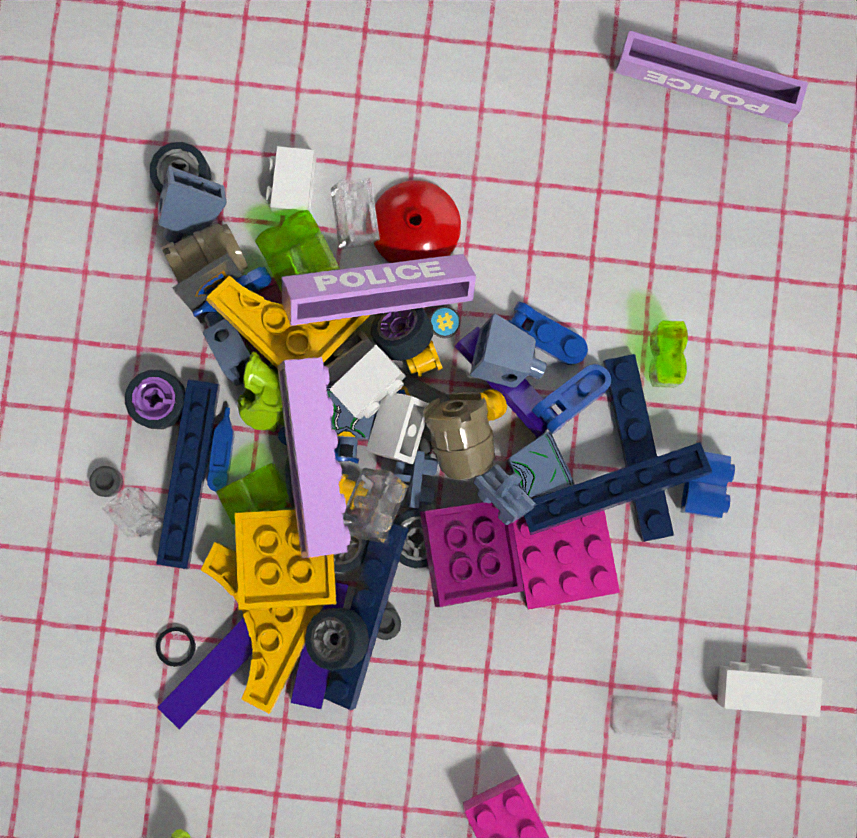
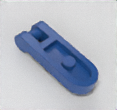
M517 302L513 318L507 321L534 337L536 341L535 348L567 365H576L583 361L588 352V345L583 337L535 311L527 304ZM526 319L534 323L530 331L522 327Z
M597 364L589 365L540 401L532 409V412L538 418L542 417L548 424L546 428L554 434L572 418L604 395L610 387L611 375L603 366ZM555 404L562 411L558 416L551 410V407Z

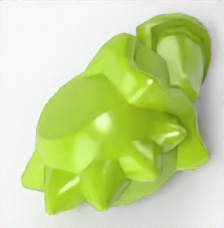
M252 352L246 364L244 374V386L247 389L242 395H239L237 400L239 415L248 426L256 430L275 432L278 424L285 426L278 369L272 363L267 366L261 361L256 352Z

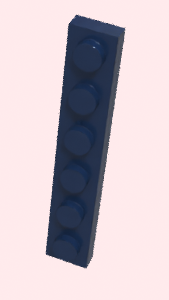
M632 354L604 360V367L611 375L609 391L625 466L628 467L657 457L636 355ZM665 490L633 500L642 542L674 536Z
M190 379L187 381L156 565L181 569L190 568L220 384Z
M701 442L534 498L532 500L536 505L524 515L530 535L710 475L712 469Z
M376 518L350 610L355 611L362 617L367 626L369 636L367 652L355 666L332 670L324 695V699L348 710H353L357 707L409 529L383 518Z

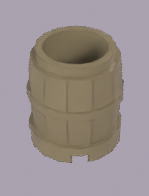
M218 223L202 230H197L175 244L171 242L161 247L179 283L226 253L229 254L242 274H244L243 270L248 269L245 258L227 224L221 226Z
M458 392L449 394L450 400L440 403V398L433 400L425 407L423 413L427 427L430 428L432 449L441 471L452 479H469L487 472L493 465L495 449L493 431L487 418L488 408L485 398L482 399L481 394L477 392Z

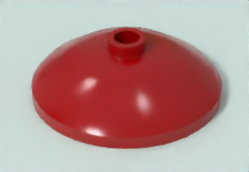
M406 181L392 186L377 200L371 213L370 233L376 250L388 263L450 256L460 238L461 218L455 202L443 189L425 181ZM417 216L421 219V223L416 226L412 225L410 219Z

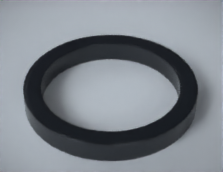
M172 627L165 630L156 642L157 655L168 666L178 667L186 664L192 659L196 650L193 635L182 627ZM169 632H182L190 640V654L181 662L169 661L162 654L161 642Z

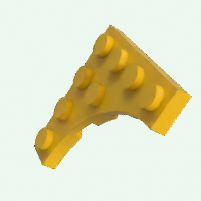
M228 276L206 298V301L276 368L284 360L322 357L324 363L370 316L365 315L291 326L283 304L265 300L264 297L240 285L231 276Z
M214 542L201 571L221 584L238 603L236 551L219 542ZM324 605L242 610L249 637H251L252 660L248 682L241 700L268 714L272 712L306 643L307 626L312 617L319 613Z

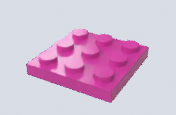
M605 510L530 535L524 516L513 522L528 610L620 593Z

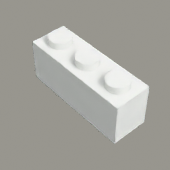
M730 661L729 667L719 666L717 704L726 709L820 717L822 678L813 675L812 669L792 667V672L780 671V666L761 664V669H750L749 663Z

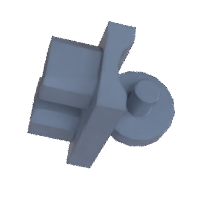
M417 451L413 464L396 462L395 474L386 473L385 479L394 481L393 493L401 494L400 506L419 508V505H431L434 503V488L421 487L422 474L435 476L438 466L437 459L425 456V452Z
M497 464L485 474L477 476L473 483L479 488L478 497L484 503L490 504L492 502L499 509L498 518L505 525H509L531 511L536 503L518 486L522 478L517 473L509 476Z

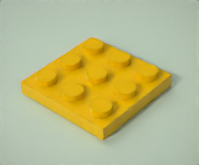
M295 509L235 513L239 610L336 604L334 554L301 558Z

